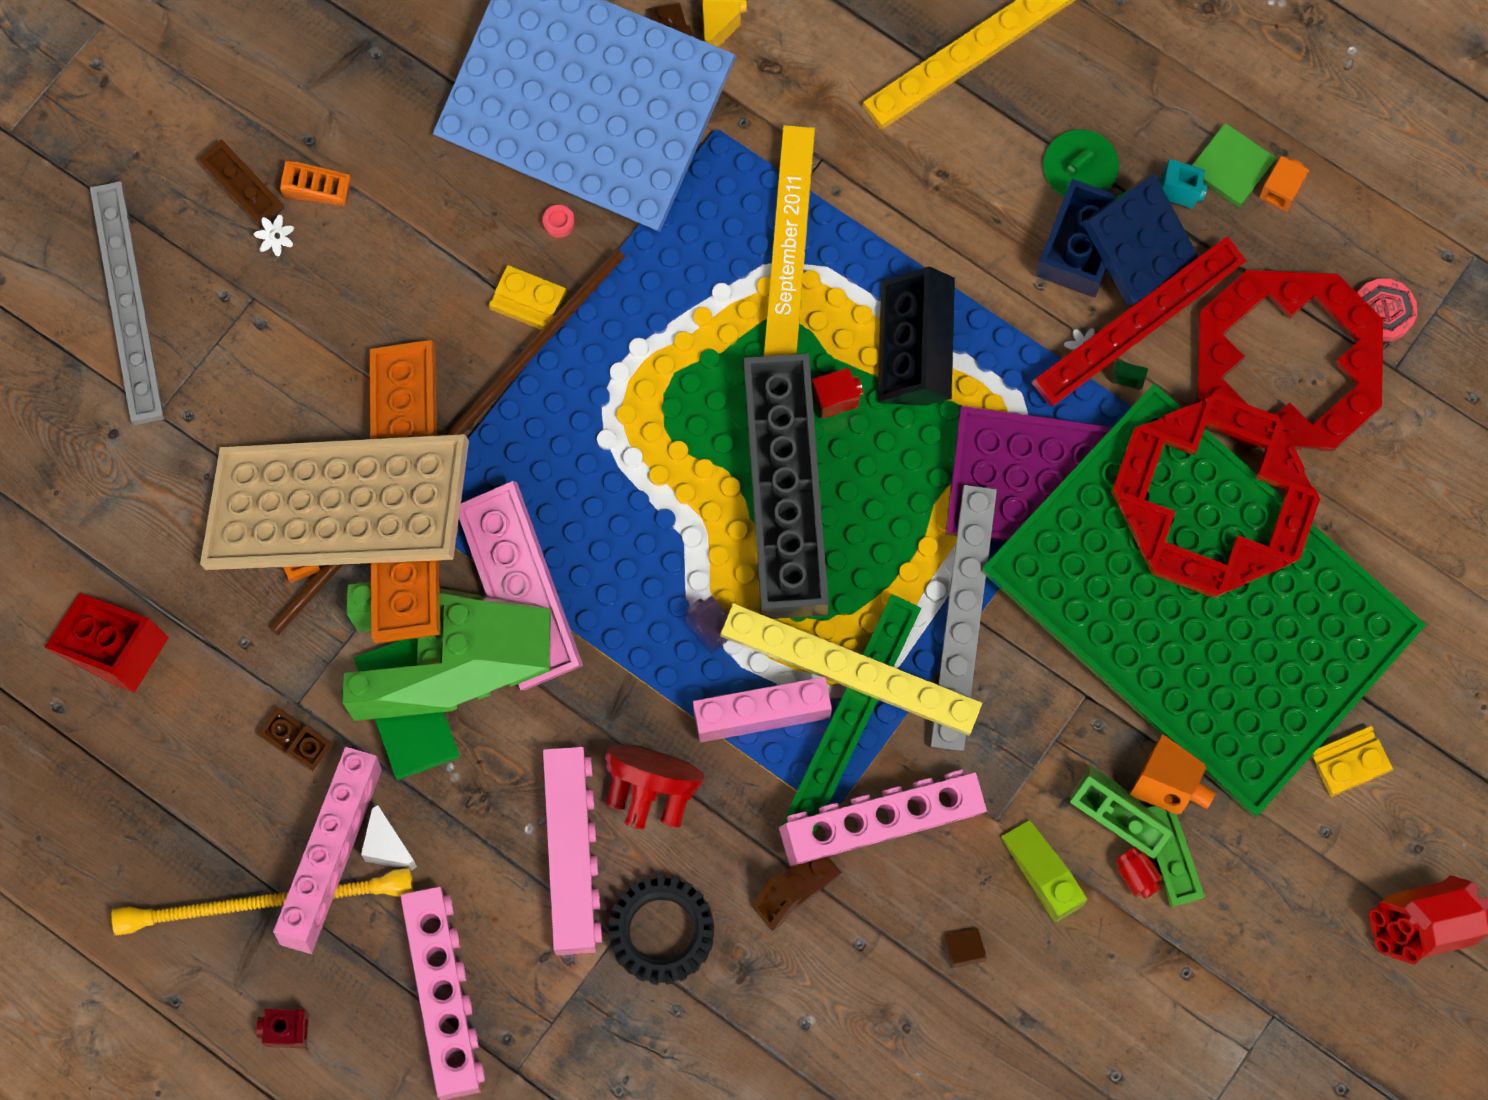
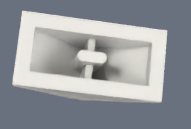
M377 805L372 808L361 853L364 861L401 869L410 868L411 871L417 866L380 807Z

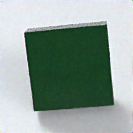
M1117 360L1110 382L1142 390L1148 368Z

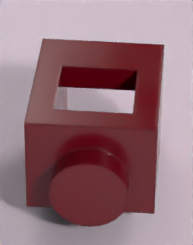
M265 1009L264 1017H258L256 1036L257 1038H262V1044L265 1047L307 1049L309 1013L305 1009ZM279 1021H285L286 1029L280 1033L276 1032L275 1024Z

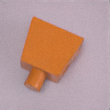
M1162 734L1150 753L1130 795L1178 815L1182 814L1189 801L1207 810L1216 795V791L1199 783L1206 769L1205 764Z

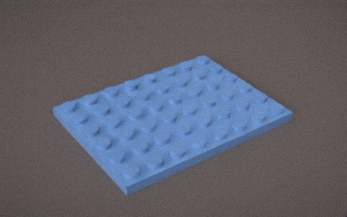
M490 0L433 135L660 232L737 56L605 0Z

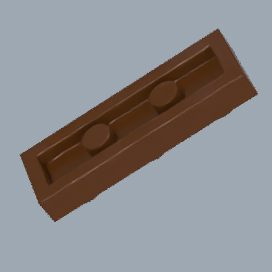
M222 139L198 158L199 164L259 228L263 227L262 218H267L270 221L285 209L283 203Z

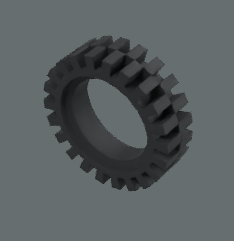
M657 875L656 879L646 877L643 878V882L639 884L635 882L630 885V889L626 893L624 891L621 893L617 904L614 903L612 915L609 917L608 923L610 944L619 964H622L625 971L630 975H635L638 980L642 982L647 980L654 985L659 983L673 984V981L679 979L683 981L687 979L689 974H695L699 970V966L706 962L708 954L712 950L714 938V920L708 902L704 900L701 892L693 889V885L687 881L686 883L680 882L679 878L673 876L672 879H667L665 875ZM656 900H669L683 907L690 915L694 928L692 940L688 948L679 956L665 961L645 957L638 952L630 938L631 921L636 912L642 906Z

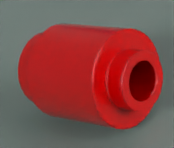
M1134 847L1116 859L1115 862L1119 866L1117 871L1134 897L1142 895L1144 899H1147L1161 889L1159 883L1163 878L1147 854Z

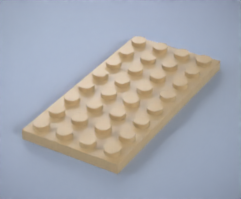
M465 434L220 447L200 565L205 570L453 560L469 440Z

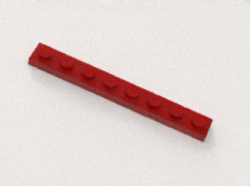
M1226 236L1033 380L1032 384L1050 408L1244 264L1246 259L1231 239Z

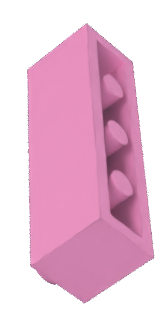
M825 677L693 701V712L699 743L830 719L832 711Z

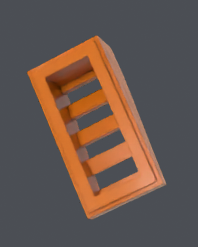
M285 161L280 190L283 198L345 206L351 176L304 163ZM294 176L299 177L297 186L293 185ZM307 178L312 179L310 189L305 188ZM320 180H325L323 192L318 191ZM333 182H339L336 195L331 194Z

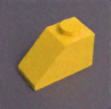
M702 0L704 41L719 47L741 25V13H747L746 0Z

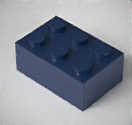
M1072 179L1039 260L1036 276L1096 298L1107 268L1082 221L1119 195Z

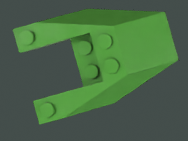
M371 582L348 585L347 615L357 632L371 631ZM440 588V635L418 638L417 666L344 673L343 705L354 721L447 712L458 709L459 704L476 697L478 700L491 695V691L508 684L512 687L551 671V611L548 608Z

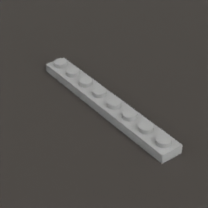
M119 181L90 187L130 420L133 426L164 420L165 416L124 186Z
M964 485L938 685L971 698L986 575L981 569L988 562L997 489ZM933 722L930 748L964 752L965 734Z

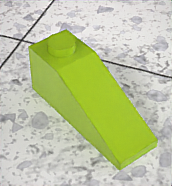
M1030 820L1001 836L1002 841L1054 923L1084 906L1087 897L1069 869Z

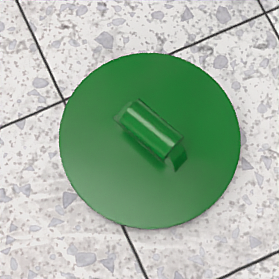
M1078 129L1065 132L1052 141L1044 156L1043 169L1046 180L1051 188L1059 195L1065 197L1072 179L1109 191L1118 176L1119 159L1113 145L1105 137L1094 131Z

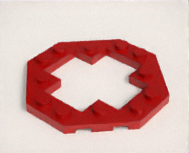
M1246 270L1199 313L1197 402L1215 393H1219L1246 403L1223 379L1245 357L1224 335L1267 297L1290 319L1314 299L1357 342L1335 363L1356 387L1313 425L1291 402L1275 415L1279 416L1285 427L1284 432L1291 446L1294 445L1296 450L1309 448L1320 449V451H1335L1382 407L1383 318L1339 274ZM1232 437L1241 447H1256L1254 444Z
M1215 393L1200 402L1185 406L1164 415L1163 418L1141 425L1132 431L1111 492L1152 575L1216 598L1291 565L1301 558L1320 497L1315 487L1311 486L1304 472L1305 467L1294 445L1291 446L1279 416ZM1205 426L1264 448L1265 452L1255 479L1286 490L1268 545L1265 546L1238 535L1233 542L1226 564L1165 542L1176 511L1145 500L1164 444L1194 455L1197 452Z

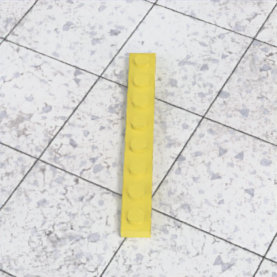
M736 604L732 605L720 637L820 677H825L830 681L968 736L972 732L982 703Z

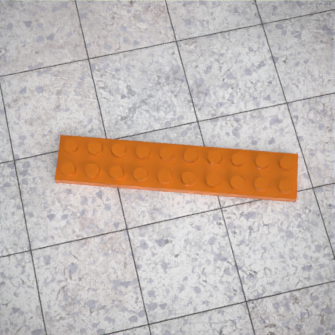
M433 340L370 349V439L437 436L436 346ZM439 560L371 563V638L374 643L440 635Z

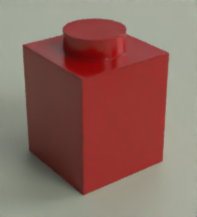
M849 368L812 379V394L822 419L859 407V399L863 395V389L857 376L852 377Z

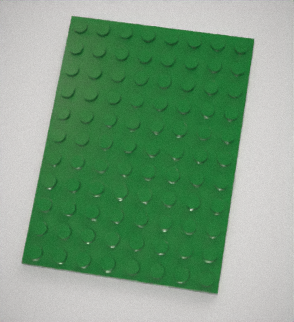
M1154 383L986 563L981 571L1160 734L1167 736L1203 762L1206 766L1204 773L1251 816L1256 818L1427 624L1313 523L1301 558L1297 562L1216 598L1152 575L1111 490L1132 431L1141 425L1149 424L1163 418L1164 415L1182 408ZM1204 429L1197 452L1194 455L1164 444L1145 500L1176 511L1165 542L1226 564L1233 542L1238 535L1265 546L1268 545L1283 497L1266 482L1255 479L1257 474L1207 429Z

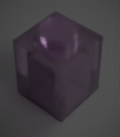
M712 595L705 601L702 598L698 599L687 609L686 625L711 654L729 641L720 637L728 614Z

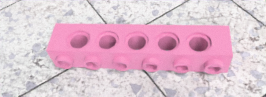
M345 747L274 929V934L282 946L312 954L382 772L376 755Z
M964 770L954 771L945 774V781L934 783L933 778L924 779L913 783L914 789L904 792L901 786L882 791L883 797L871 800L870 795L857 797L850 800L852 806L841 809L838 803L819 808L820 814L811 817L807 816V812L788 816V823L780 826L779 830L789 866L909 835L987 812L976 772L965 775ZM940 791H944L950 796L951 804L949 807H945L940 803ZM909 799L918 803L920 807L918 816L912 815L907 807ZM877 808H882L888 813L889 820L887 824H882L877 820ZM846 816H850L856 821L857 830L855 833H851L845 828L844 820ZM814 825H820L825 830L826 837L823 842L814 838L812 833Z
M441 886L402 894L401 901L437 1097L440 1100H447L480 1093L479 1083L485 1082L482 1062H475L473 1049L479 1048L476 1029H469L467 1015H472L473 1012L469 994L463 995L461 982L466 981L463 961L457 962L454 949L460 948L457 928L450 929L448 916L454 915L451 896H444ZM428 919H438L441 925L437 932L428 934L423 931V925ZM441 951L446 953L447 959L442 966L433 967L429 965V958L434 952ZM444 984L452 986L453 993L449 999L441 1001L435 998V992L439 986ZM448 1018L459 1020V1028L453 1034H445L441 1031L442 1023ZM456 1051L463 1052L466 1056L464 1064L459 1068L449 1067L447 1064L449 1055Z

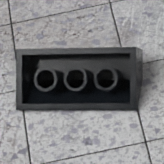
M928 266L881 281L877 402L881 404L928 406L952 399L955 277Z

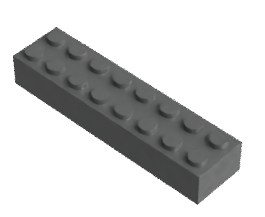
M809 354L744 358V383L761 615L771 619L828 615L829 603Z

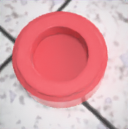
M556 204L546 209L543 214V227L547 234L555 238H563L573 231L575 220L570 208L565 205Z

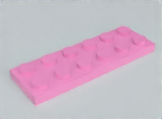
M511 481L461 503L459 520L487 597L548 608L551 611V671L518 684L520 690H527L582 667L581 657L518 483Z

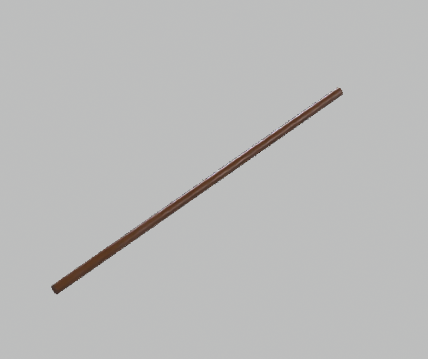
M615 249L445 435H461L466 432L625 258L621 251ZM344 564L325 565L272 622L269 628L279 635Z

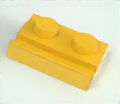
M507 265L495 290V295L489 303V309L542 330L558 312L567 292L566 288Z
M1372 726L1320 747L1311 755L1330 797L1381 777L1393 770L1379 739L1377 740L1373 732Z

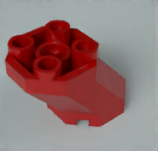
M1452 875L1440 883L1390 894L1368 913L1372 936L1375 938L1374 945L1381 954L1390 955L1394 959L1413 965L1424 957L1475 946L1488 935V898L1485 897L1482 900L1476 892L1479 888L1473 881Z

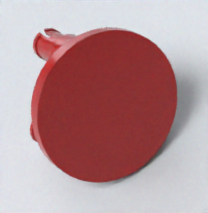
M626 745L608 747L605 755L607 761L606 768L611 772L610 775L613 779L605 805L614 809L625 810L630 792L632 799L624 823L631 827L635 823L638 814L634 828L645 829L652 801H656L657 796L660 794H668L660 822L667 826L680 828L687 801L691 800L692 796L697 793L698 788L702 787L705 778L704 773L685 761L657 751Z

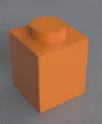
M1281 155L1265 183L1259 199L1287 213L1310 170L1305 168L1300 161L1293 158L1288 159Z

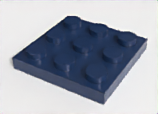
M1155 174L1144 177L1082 221L1126 305L1135 304L1199 257Z

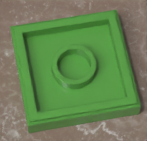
M1225 123L1192 166L1204 169L1203 183L1240 209L1274 165L1277 157Z

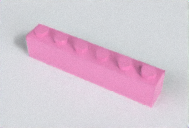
M584 747L543 750L554 952L555 955L596 953V943H602L601 922L595 923L594 909H600L599 889H593L592 876H598L597 855L591 856L590 843L596 842L595 822L589 823L588 810L594 809L593 789L587 790L586 777L593 776L591 757H585Z

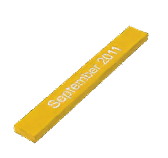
M783 125L764 356L797 354L815 128Z

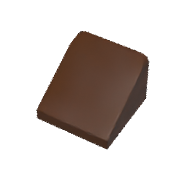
M978 928L945 934L952 968L986 961V953Z

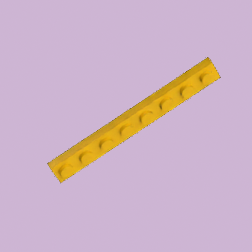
M1015 0L863 102L864 110L880 130H883L1076 0Z

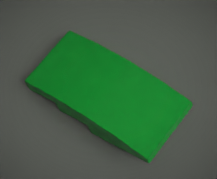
M418 639L400 640L353 657L358 672L417 666ZM444 712L375 719L397 781L460 758Z

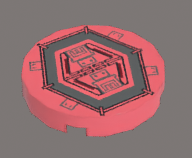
M1375 279L1366 283L1357 292L1383 318V341L1399 339L1413 326L1417 316V302L1412 292L1402 283L1392 279Z

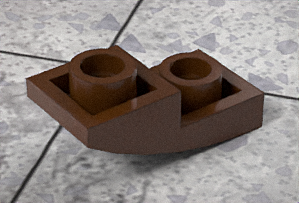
M278 707L257 734L261 739L312 772L332 746L331 742L308 726L302 725Z

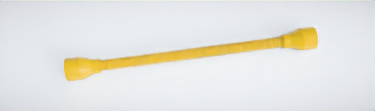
M411 869L392 870L381 877L372 878L369 882L365 881V883L361 881L360 883L356 882V884L354 882L347 885L343 884V886L339 884L333 899L335 897L339 898V896L341 898L348 895L352 896V894L353 896H356V894L361 895V893L364 895L365 893L369 894V892L374 895L386 894L394 897L412 893L414 889ZM289 891L287 893H274V895H261V897L258 895L257 897H248V899L246 897L239 900L236 898L235 901L231 899V901H214L213 903L209 902V904H196V906L193 904L192 906H183V908L182 906H179V908L171 907L170 910L166 908L157 909L156 911L152 908L139 909L131 906L113 908L111 912L113 931L116 936L132 934L146 926L155 925L157 922H166V920L169 922L170 920H179V918L180 920H183V918L191 919L192 916L196 918V916L204 917L205 915L209 916V914L212 916L214 914L218 915V913H231V911L234 913L235 911H244V909L245 911H248V909L256 910L257 907L261 909V907L269 908L270 906L274 907V905L276 907L279 905L283 906Z

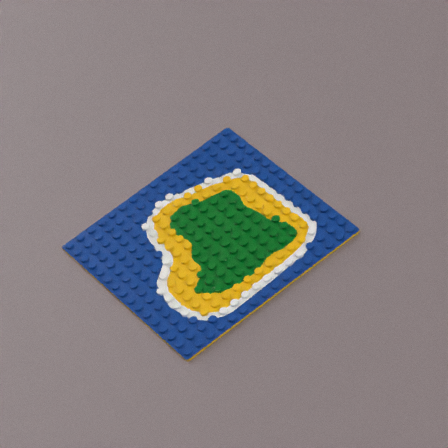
M721 130L713 131L693 156L661 231L658 232L642 224L638 225L619 249L625 258L533 357L469 437L461 503L511 481L517 482L571 632L693 719H695L693 701L820 678L818 675L720 637L733 604L761 614L744 383V358L764 356L780 172L778 168ZM810 190L797 354H809L811 386L812 379L849 368L852 377L857 376L859 378L863 395L860 396L858 408L822 419L812 394L829 603L828 615L773 620L863 655L891 594L896 595L922 609L894 668L932 682L940 671L957 537L945 535L961 406L1114 427L1130 410V405L1090 378L1050 408L1032 384V381L1059 362L1061 358L957 288H955L952 399L928 406L881 404L877 402L881 281L925 267ZM459 520L455 549L474 562ZM990 541L988 561L1005 543ZM987 577L981 614L1000 590ZM826 679L832 708L830 719L723 738V740L797 792L847 687ZM880 700L877 701L828 805L838 803L840 808L909 714L908 711Z

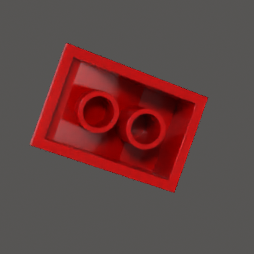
M79 593L45 648L104 681L135 693L169 637L147 617Z

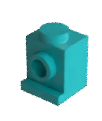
M1169 159L1159 177V183L1169 202L1193 209L1197 201L1202 202L1207 191V184L1203 183L1205 170L1176 160Z

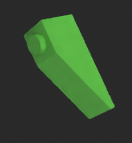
M1091 765L1071 791V804L1153 859L1156 858L1174 833L1171 828L1131 796L1123 787Z

